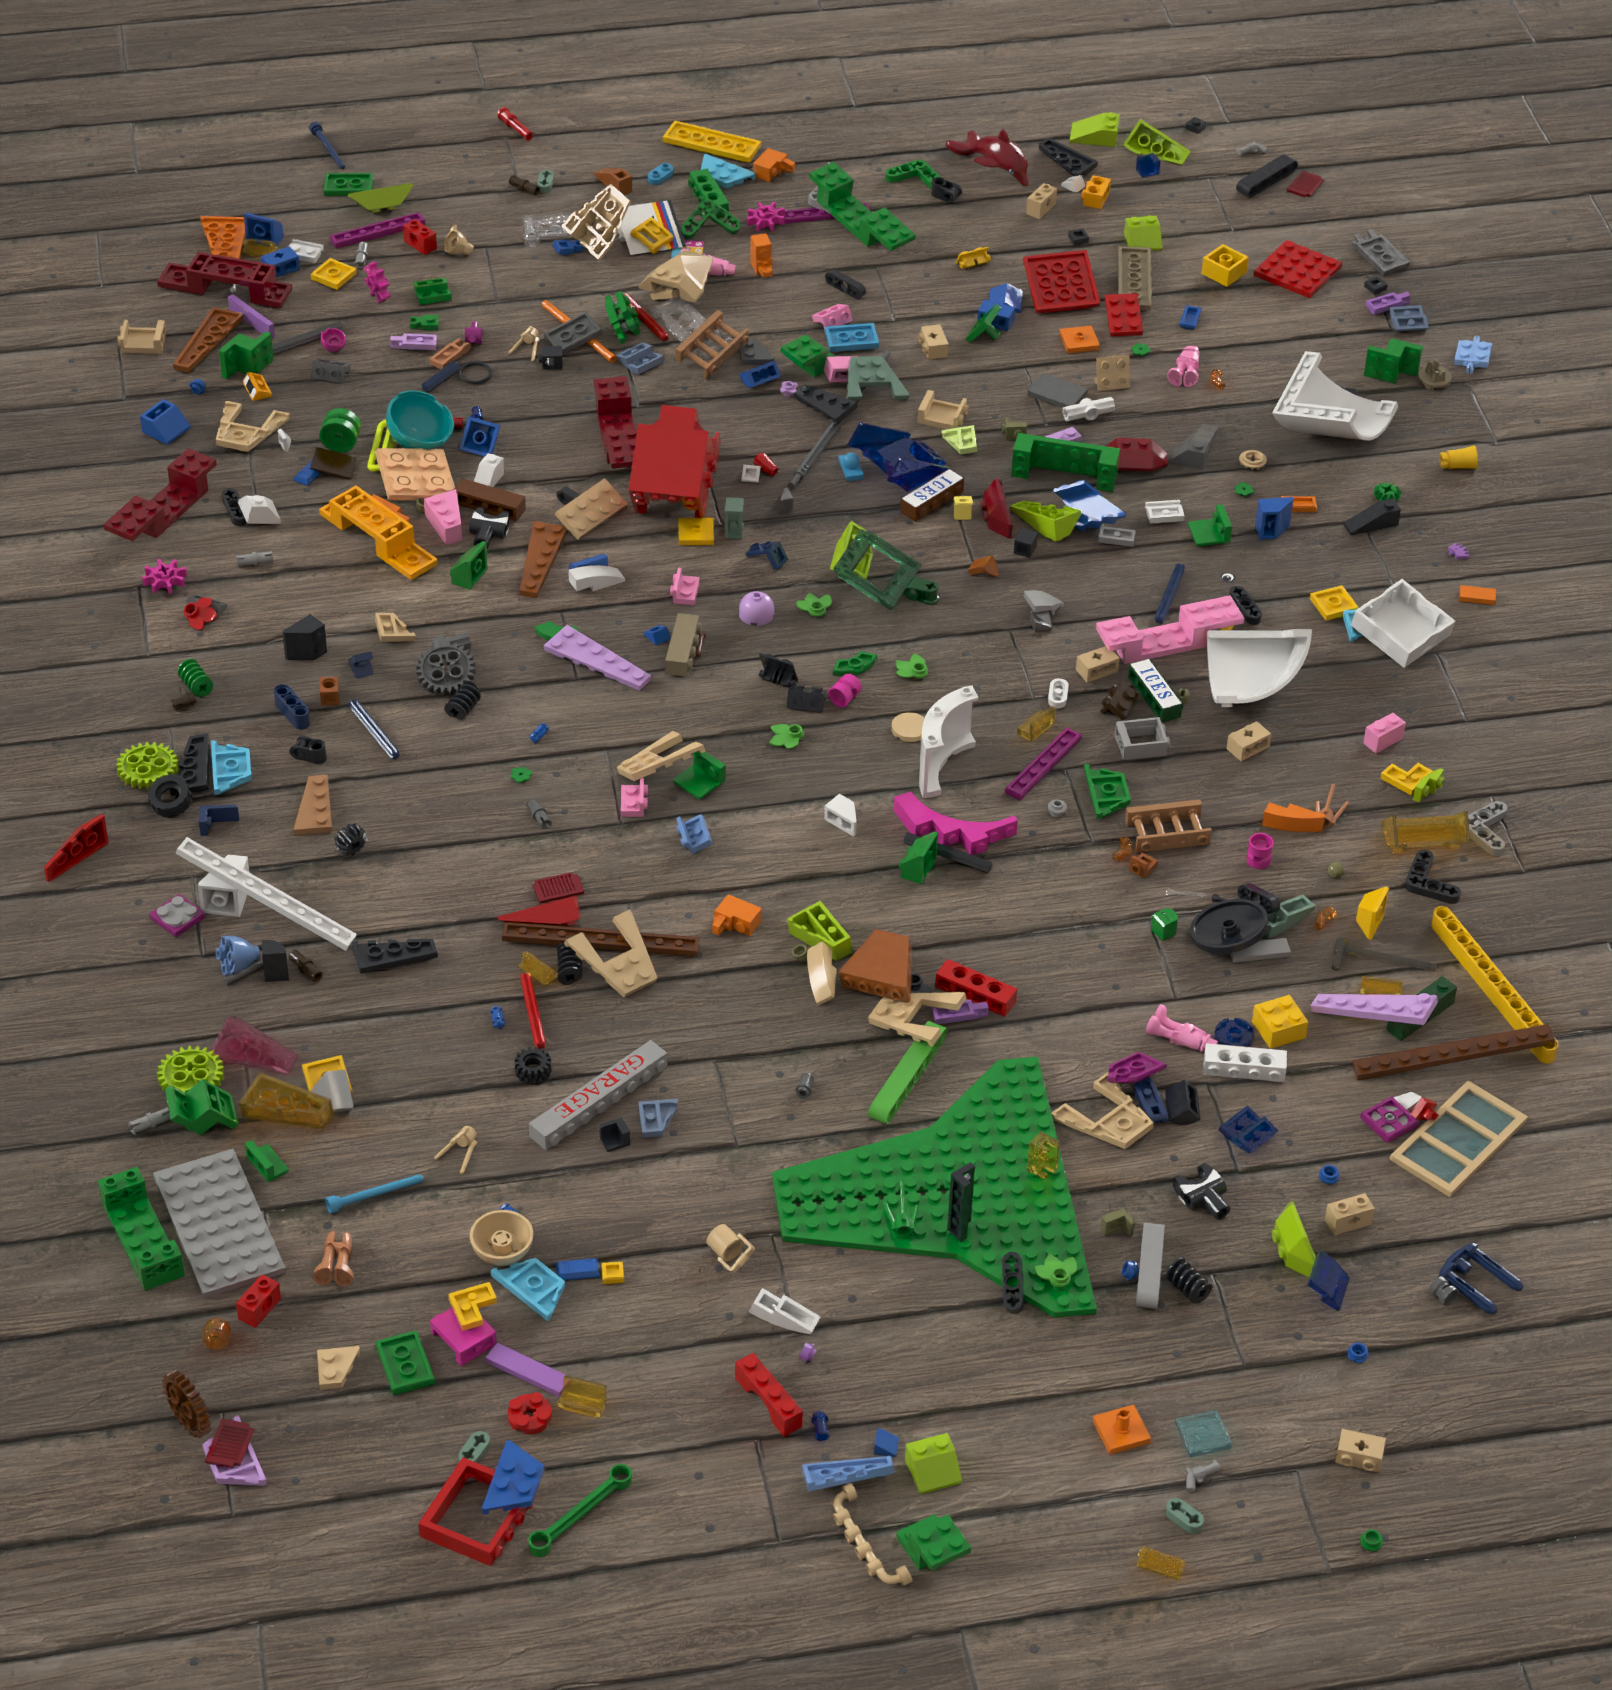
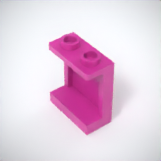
M452 1307L430 1320L431 1333L433 1336L439 1334L456 1353V1362L460 1366L490 1350L497 1343L496 1331L484 1318L483 1325L462 1331Z

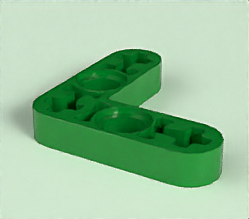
M914 160L885 171V180L887 182L895 183L917 176L930 189L932 188L933 178L940 177L923 160Z
M704 199L681 228L683 237L692 238L708 218L731 234L739 232L741 223L735 216L713 200ZM710 205V208H707L704 214L703 211L705 209V206ZM722 213L725 218L719 220L716 218V214ZM694 216H701L702 221L696 222ZM691 223H692L693 226H692V228H691V232H690V231L685 232L686 229H689V228H690ZM735 223L736 227L731 228L730 225Z

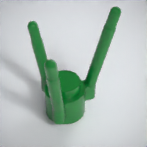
M901 1180V1214L897 1215L894 1221L887 1202H884L883 1206L891 1223V1230L895 1231L897 1235L907 1236L915 1230L914 1224L918 1206L914 1205L910 1218L906 1214L904 1181Z

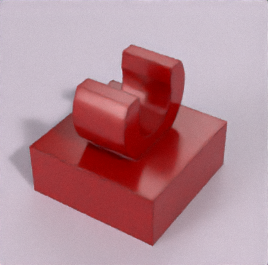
M1421 1097L1411 1115L1416 1119L1424 1121L1432 1119L1435 1121L1439 1116L1434 1111L1437 1104L1431 1099Z

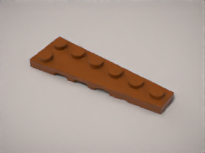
M213 307L173 363V369L187 373L193 370L244 319L243 313Z
M538 521L533 522L520 585V596L538 597L568 533V529L565 526Z

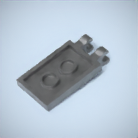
M1369 229L1366 231L1369 236L1364 239L1359 233L1353 235L1355 241H1352V245L1382 276L1409 267L1410 262L1382 234L1377 235L1373 229Z

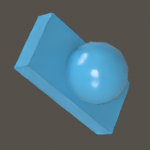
M855 453L838 456V461L847 482L863 479L864 474L859 464L860 460Z

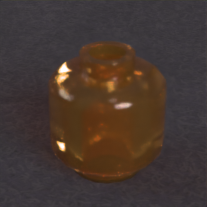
M222 1318L208 1320L202 1332L201 1339L203 1344L211 1350H222L229 1344L232 1331L231 1326Z

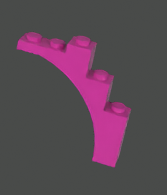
M911 791L894 797V812L910 833L923 837L934 831L938 832V842L940 844L949 846L960 842L968 854L971 855L987 851L988 844L1017 834L1018 820L1015 816L995 822L962 821L931 810L921 803Z

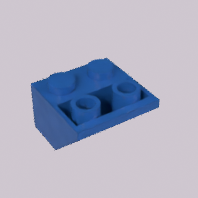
M164 399L140 415L142 432L167 445L191 428L178 407Z
M1293 497L1258 499L1255 528L1259 540L1276 539L1290 526Z

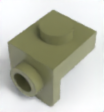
M1005 417L1004 423L1001 424V432L1005 434L1006 441L1016 440L1018 433L1027 434V423H1009V418Z
M1123 1208L1103 1216L1100 1231L1104 1236L1123 1229L1128 1237L1133 1236L1135 1221Z

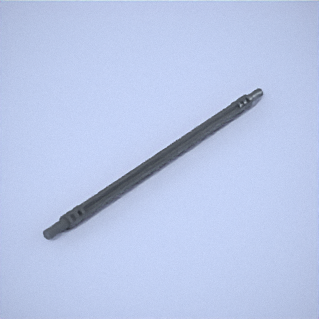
M886 350L882 354L885 361L891 355L890 351ZM860 387L862 396L869 387ZM847 417L837 425L833 421L795 471L794 477L788 484L790 488L793 489L799 480L804 478Z

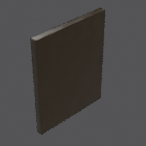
M316 447L310 469L351 480L357 457Z

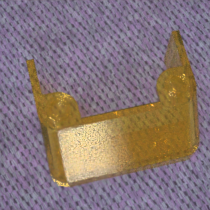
M1468 811L1450 816L1396 819V815H1393L1381 821V828L1387 848L1392 850V853L1404 852V849L1441 846H1448V849H1459L1460 845L1470 842Z

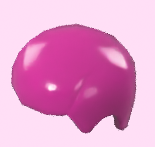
M327 328L325 332H321V344L327 351L337 352L345 346L346 336L337 328Z

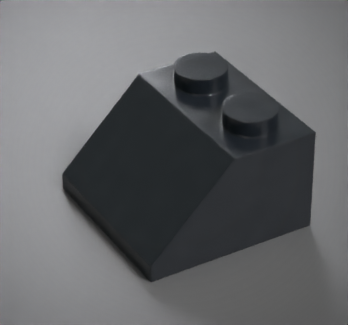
M311 614L282 631L285 659L315 660L327 652L325 624Z

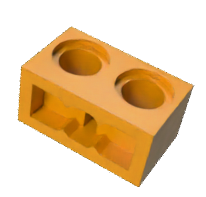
M1093 175L1091 180L1087 181L1086 189L1082 191L1081 199H1083V206L1102 209L1110 193L1111 179Z

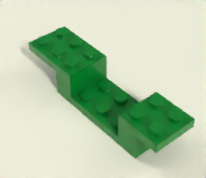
M835 162L809 173V179L819 187L817 202L867 247L881 242L887 249L893 251L915 240L916 234L884 207L872 213L852 195L854 179Z

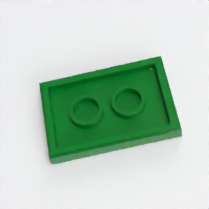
M325 173L324 196H348L349 193L372 190L373 173Z
M417 1330L375 1341V1346L393 1395L435 1384V1378Z

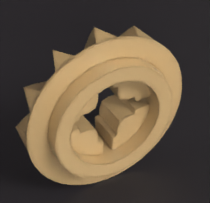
M1248 450L1240 454L1239 461L1240 465L1244 466L1245 469L1259 470L1264 468L1267 458L1259 451Z

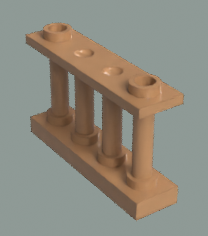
M717 310L675 349V360L681 363L685 358H689L704 368V379H708L736 351L748 343L749 329L746 328L741 333H738L723 323V312ZM716 329H721L735 339L728 343L713 332ZM710 338L724 347V349L718 353L702 342ZM699 348L712 356L713 359L707 363L692 352Z
M1201 800L1126 808L1125 823L1127 827L1136 826L1139 835L1136 838V853L1210 844L1212 829H1202L1198 819L1201 818ZM1191 819L1194 830L1184 831L1180 820ZM1172 821L1176 832L1165 833L1162 822ZM1154 824L1157 834L1147 835L1143 825Z

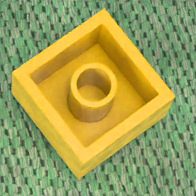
M1222 244L1203 257L1201 274L1228 287L1247 273L1249 257Z
M1290 995L1254 1005L1252 1023L1270 1049L1306 1038L1308 1020Z

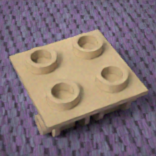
M1129 355L1096 358L1097 377L1095 378V384H1097V391L1130 388Z

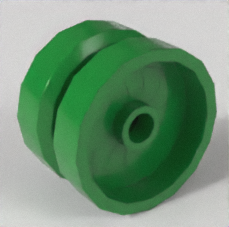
M332 409L324 417L323 425L319 432L320 441L331 451L338 453L348 452L354 448L361 430V422L353 412L347 409Z

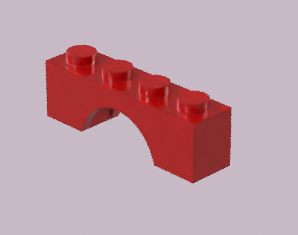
M751 1353L736 1361L735 1379L747 1393L754 1391L762 1399L770 1414L772 1423L785 1437L802 1428V1409L758 1357Z

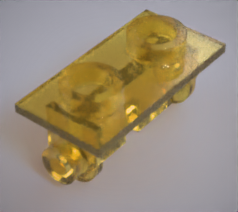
M247 238L243 240V246L245 247L242 254L263 256L277 251L278 247H276V243H273V241L261 240L260 245H258V240Z
M525 951L522 953L523 961L517 967L526 973H530L531 977L542 985L546 986L558 977V973L553 971V967L539 961L532 952Z
M1141 1546L1140 1556L1136 1564L1137 1567L1180 1580L1186 1561L1182 1560L1180 1556L1175 1557L1166 1553L1162 1554L1160 1551L1149 1548V1546Z

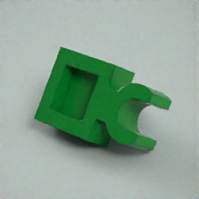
M422 315V318L410 317V329H417L419 327H422V330L439 329V315Z

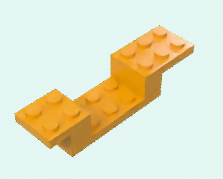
M354 486L329 500V504L319 509L320 515L339 529L344 530L355 524L375 539L376 556L410 580L438 565L437 558L414 542L413 525L358 486Z

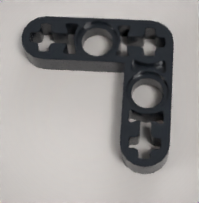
M1419 850L1406 878V890L1449 904L1457 903L1460 899V888L1452 884L1427 878L1434 855L1429 850ZM1416 869H1420V870H1423L1424 872H1423V873H1417L1415 870H1416ZM1429 887H1435V888L1438 889V890H1437V891H1431V890H1429L1428 888H1429Z

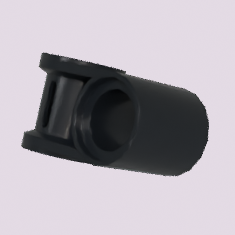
M942 177L933 178L931 195L934 198L941 199L947 203H953L956 197L962 194V188L958 184Z
M300 735L297 738V743L289 749L291 756L297 760H304L314 764H322L327 760L325 742L320 739Z

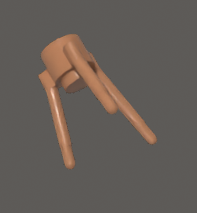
M1335 784L1331 785L1325 808L1320 810V802L1316 801V812L1325 815L1324 828L1330 827V825L1334 826L1338 817L1349 805V802L1346 801L1335 816L1333 811L1329 809Z

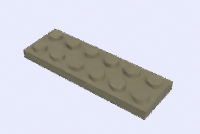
M1118 246V294L1138 293L1140 311H1151V248Z

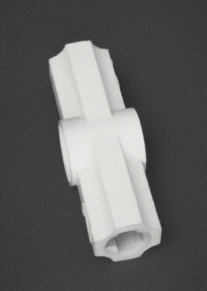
M1112 397L1094 401L1090 398H1085L1079 404L1064 407V419L1066 422L1081 418L1094 420L1099 414L1115 411L1114 400Z

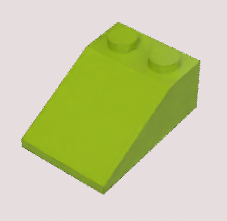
M1112 112L1102 113L1073 122L1069 143L1116 147L1120 114Z

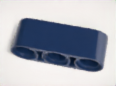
M277 685L274 688L276 707L296 729L304 730L310 726L308 707L288 685Z

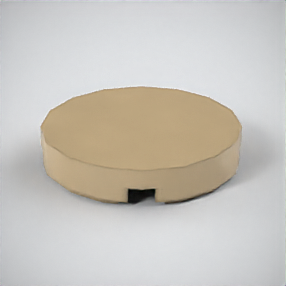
M902 713L893 719L891 731L896 738L898 736L904 742L920 741L925 718L916 713Z

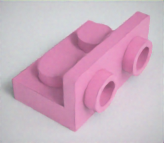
M836 304L812 315L813 322L823 324L825 330V327L842 326L851 322L852 316L849 305Z
M678 568L677 574L673 575L674 585L670 587V596H673V604L694 606L700 577L682 576V568Z
M640 778V785H621V817H644V809H648V798H644V796H648V785H644V778Z

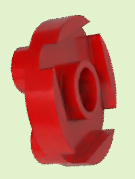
M538 1392L518 1396L509 1402L507 1411L508 1422L514 1430L523 1431V1434L532 1435L540 1433L546 1429L547 1424L551 1421V1405ZM533 1412V1416L529 1417V1415L525 1413Z

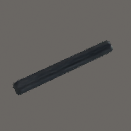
M907 832L903 842L912 846L920 836ZM937 843V855L985 872H990L992 869L991 861Z

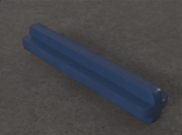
M451 362L422 383V390L429 392L459 370V363Z

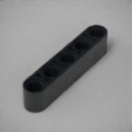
M1283 154L1242 178L1236 186V191L1248 198H1252L1295 172L1298 167V161Z

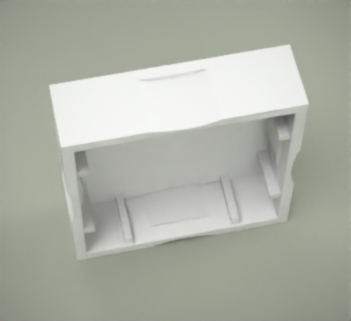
M1401 579L1386 589L1382 595L1358 608L1354 613L1351 626L1405 668L1448 638L1456 621L1439 607L1427 601L1421 593Z

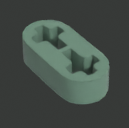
M542 170L539 173L537 186L540 187V193H549L552 190L554 182L553 171Z
M483 1431L473 1433L459 1451V1462L464 1457L480 1463L490 1448L489 1435Z
M1172 1498L1167 1502L1166 1516L1190 1534H1197L1202 1531L1204 1517L1200 1512L1179 1498Z

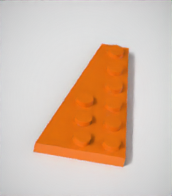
M200 216L211 254L241 259L246 237L244 217Z

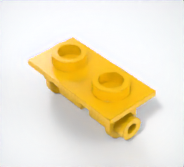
M979 247L969 252H961L956 264L959 263L960 268L966 269L975 266V260L978 265L988 263L991 260V256L987 255L989 247Z

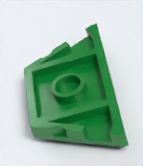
M1084 764V774L1096 820L1131 804V797L1124 773L1112 772L1104 768L1098 771L1090 769V765Z

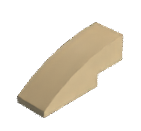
M823 941L807 949L809 979L816 1004L818 1005L834 998L837 970L832 965L833 950Z

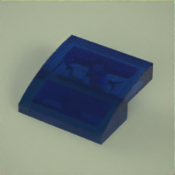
M1248 1105L1218 1129L1229 1141L1248 1153H1252L1279 1131L1265 1116L1260 1118Z
M1321 1250L1316 1255L1307 1286L1322 1295L1320 1301L1339 1311L1350 1278L1339 1263Z

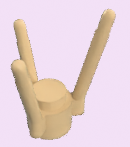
M529 326L521 334V339L511 348L508 354H512L523 341L527 344L534 343L531 359L534 362L537 345L540 341L537 338L539 335L537 329Z
M464 1126L434 1159H439L456 1143L461 1147L469 1146L460 1170V1174H463L473 1148L477 1144V1141L474 1140L477 1137L476 1131L470 1126Z

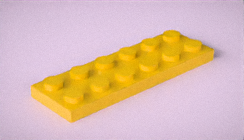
M674 121L663 136V142L670 145L682 146L698 150L699 152L711 153L750 163L761 147V141L679 121Z

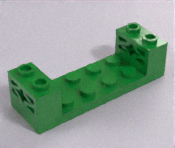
M1018 433L1013 448L1011 477L1028 479L1032 467L1095 476L1097 477L1096 490L1113 492L1118 476L1120 448Z
M138 1166L97 1180L101 1204L144 1291L185 1277L182 1254L175 1240H168L147 1198L145 1180Z

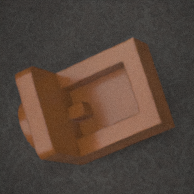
M1143 852L1138 857L1133 855L1130 858L1129 871L1145 879L1158 866V860Z

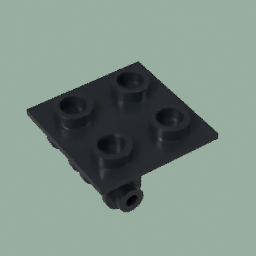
M759 653L764 670L759 672V677L762 680L772 683L776 682L778 685L780 684L788 688L794 686L795 681H798L794 664L791 661L777 659L771 654L764 655Z

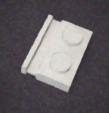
M295 239L289 245L297 253L300 261L316 263L321 256V252L324 251V245Z
M1180 500L1145 502L1149 523L1184 521L1185 515L1180 505Z

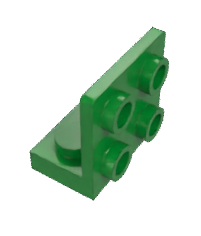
M1223 504L1216 505L1213 519L1188 522V527L1196 546L1230 543L1232 524Z
M694 752L693 765L673 779V783L700 800L726 781V765L707 752Z

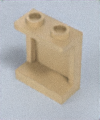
M124 320L123 326L120 327L121 336H118V346H121V353L162 354L166 337L165 320H158L156 328L129 327L128 320Z
M928 390L918 409L917 423L943 429L958 428L959 425L963 424L964 415L968 413L967 399L963 398L960 405L935 400L934 391Z

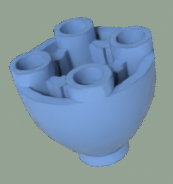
M222 936L220 948L216 949V958L220 960L222 974L231 975L248 968L254 961H258L260 958L259 947L252 945L241 937Z

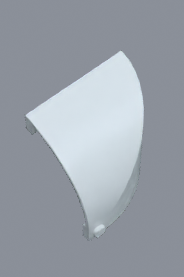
M1305 351L1272 413L1275 419L1285 428L1301 433L1359 440H1373L1381 435L1391 422L1398 408V403L1381 400V402L1372 401L1344 390L1327 378L1317 367L1322 359L1321 353Z
M1312 629L1207 631L1208 670L1214 702L1221 703V707H1232V703L1258 701L1282 689L1302 667L1309 651Z

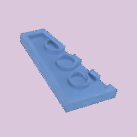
M891 1456L802 1464V1473L809 1492L860 1480L884 1477L894 1473V1465Z

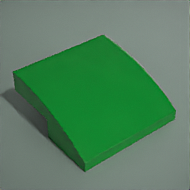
M445 277L413 282V288L420 305L452 300Z

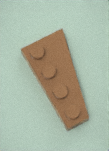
M328 775L308 777L293 829L294 835L332 832Z

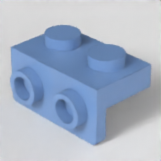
M702 814L686 822L680 816L676 818L678 822L676 828L682 836L680 841L685 849L688 848L692 854L713 844Z

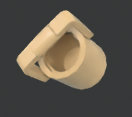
M725 1224L715 1227L707 1237V1245L719 1256L717 1260L733 1273L737 1272L747 1262L755 1250V1247L740 1233L736 1235ZM745 1243L748 1246L746 1251L741 1254L732 1267L729 1266L725 1261H731L737 1257Z

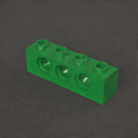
M708 168L690 172L688 186L692 188L694 196L699 200V204L704 199H711L729 212V202ZM710 205L705 206L704 212L707 208H710ZM722 213L716 214L717 219L725 217Z

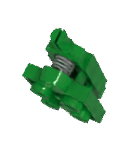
M622 291L615 293L617 302H614L610 295L605 297V308L619 343L624 344L627 338L626 330L629 331L630 329L636 336L641 333L639 329L641 323L638 317H636L638 314L635 308L631 307L628 296L623 295Z

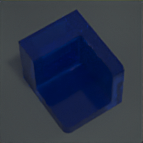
M1154 153L1137 156L1136 171L1142 178L1158 175L1161 161Z

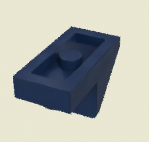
M371 651L354 655L348 659L356 678L373 675L370 661L373 659Z

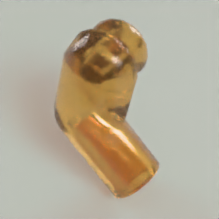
M1214 369L1210 375V383L1217 389L1223 390L1225 383L1220 380V375L1223 376L1222 371Z
M1128 837L1120 838V850L1112 854L1116 862L1129 856L1132 852V843L1129 842Z
M1326 907L1317 913L1314 925L1316 929L1322 930L1328 917L1331 920L1336 918L1337 911L1334 910V907Z

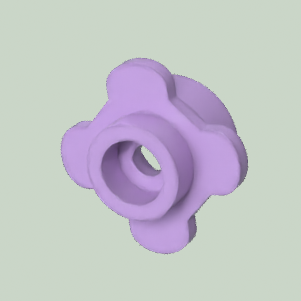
M784 381L780 391L785 396H793L797 391L798 384Z

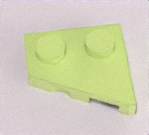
M974 425L941 430L942 437L960 454L978 452Z

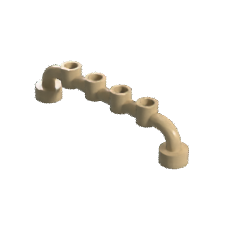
M851 1483L841 1486L842 1491L834 1498L833 1506L836 1513L833 1514V1517L839 1527L845 1525L847 1528L844 1531L847 1541L849 1543L855 1541L858 1545L855 1547L858 1558L860 1560L866 1558L869 1562L865 1565L871 1577L877 1575L886 1584L901 1583L905 1586L911 1583L912 1578L905 1565L895 1569L896 1575H888L885 1572L881 1561L876 1558L870 1544L865 1541L859 1527L854 1524L848 1510L844 1509L842 1505L845 1499L851 1502L858 1498L854 1486Z

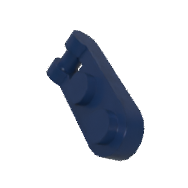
M1147 1077L1134 1083V1093L1141 1109L1152 1120L1153 1125L1155 1122H1168V1113L1153 1080Z

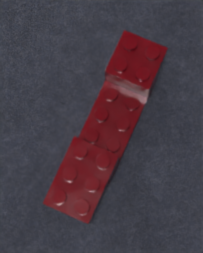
M197 252L189 266L168 263L157 280L158 287L203 295L212 281L248 286L250 303L274 308H282L293 290L292 284L277 281L275 265Z
M627 376L593 379L596 395V414L607 464H611L612 469L632 467L638 428L635 429L633 421L632 397Z
M188 448L167 467L169 484L150 501L135 495L103 524L104 530L130 541H134L142 533L157 538L209 491L207 474L217 465V460Z

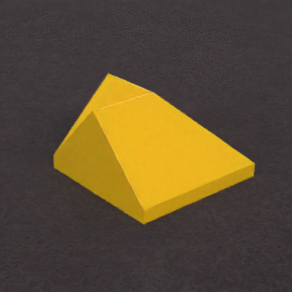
M1388 887L1364 894L1358 906L1356 921L1370 940H1372L1384 917L1389 892Z

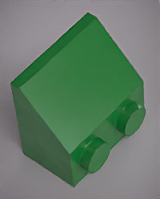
M485 541L468 549L460 557L456 565L452 566L450 570L452 584L471 590L488 570Z
M934 831L915 840L912 846L908 847L906 857L902 858L899 863V869H901L900 878L919 884L924 882L937 859L938 832Z

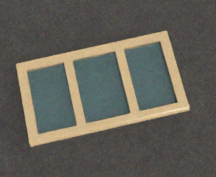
M1467 1081L1436 1111L1439 1114L1435 1121L1427 1119L1389 1156V1159L1451 1197L1527 1122L1528 1116L1472 1082Z

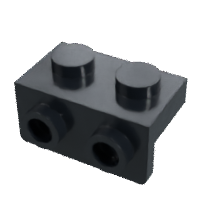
M794 684L788 690L787 708L823 712L827 690H823V687L819 686L805 688L803 684Z

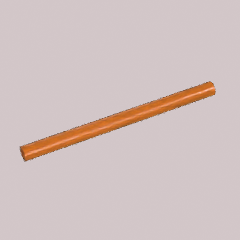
M548 300L542 302V307L560 322L565 323L571 320ZM596 339L587 342V344L611 363L616 361L617 357Z

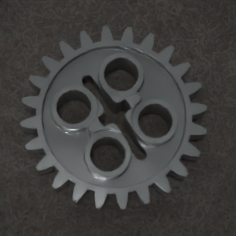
M450 641L447 642V645H443L440 642L439 647L433 644V649L427 647V653L421 652L422 658H418V664H416L418 681L422 683L423 688L427 687L428 692L434 690L435 695L441 692L442 696H444L445 692H448L451 696L452 691L456 692L464 682L474 680V674L476 673L473 655H470L469 650L464 651L463 645L459 648L457 643L450 646ZM442 656L446 657L449 682L446 681Z

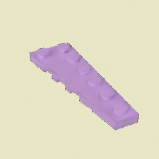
M566 625L544 645L546 652L563 659L565 657L569 658L577 665L583 664L588 666L589 670L602 672L604 676L640 691L651 681L650 674L569 625Z
M1427 993L1420 995L1318 994L1311 1004V1011L1424 1025L1438 1003L1436 995H1429Z

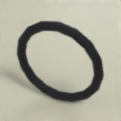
M469 362L459 368L458 376L466 383L480 384L491 378L492 369L483 362ZM471 365L484 366L489 370L488 376L481 380H468L461 375V372L464 368Z

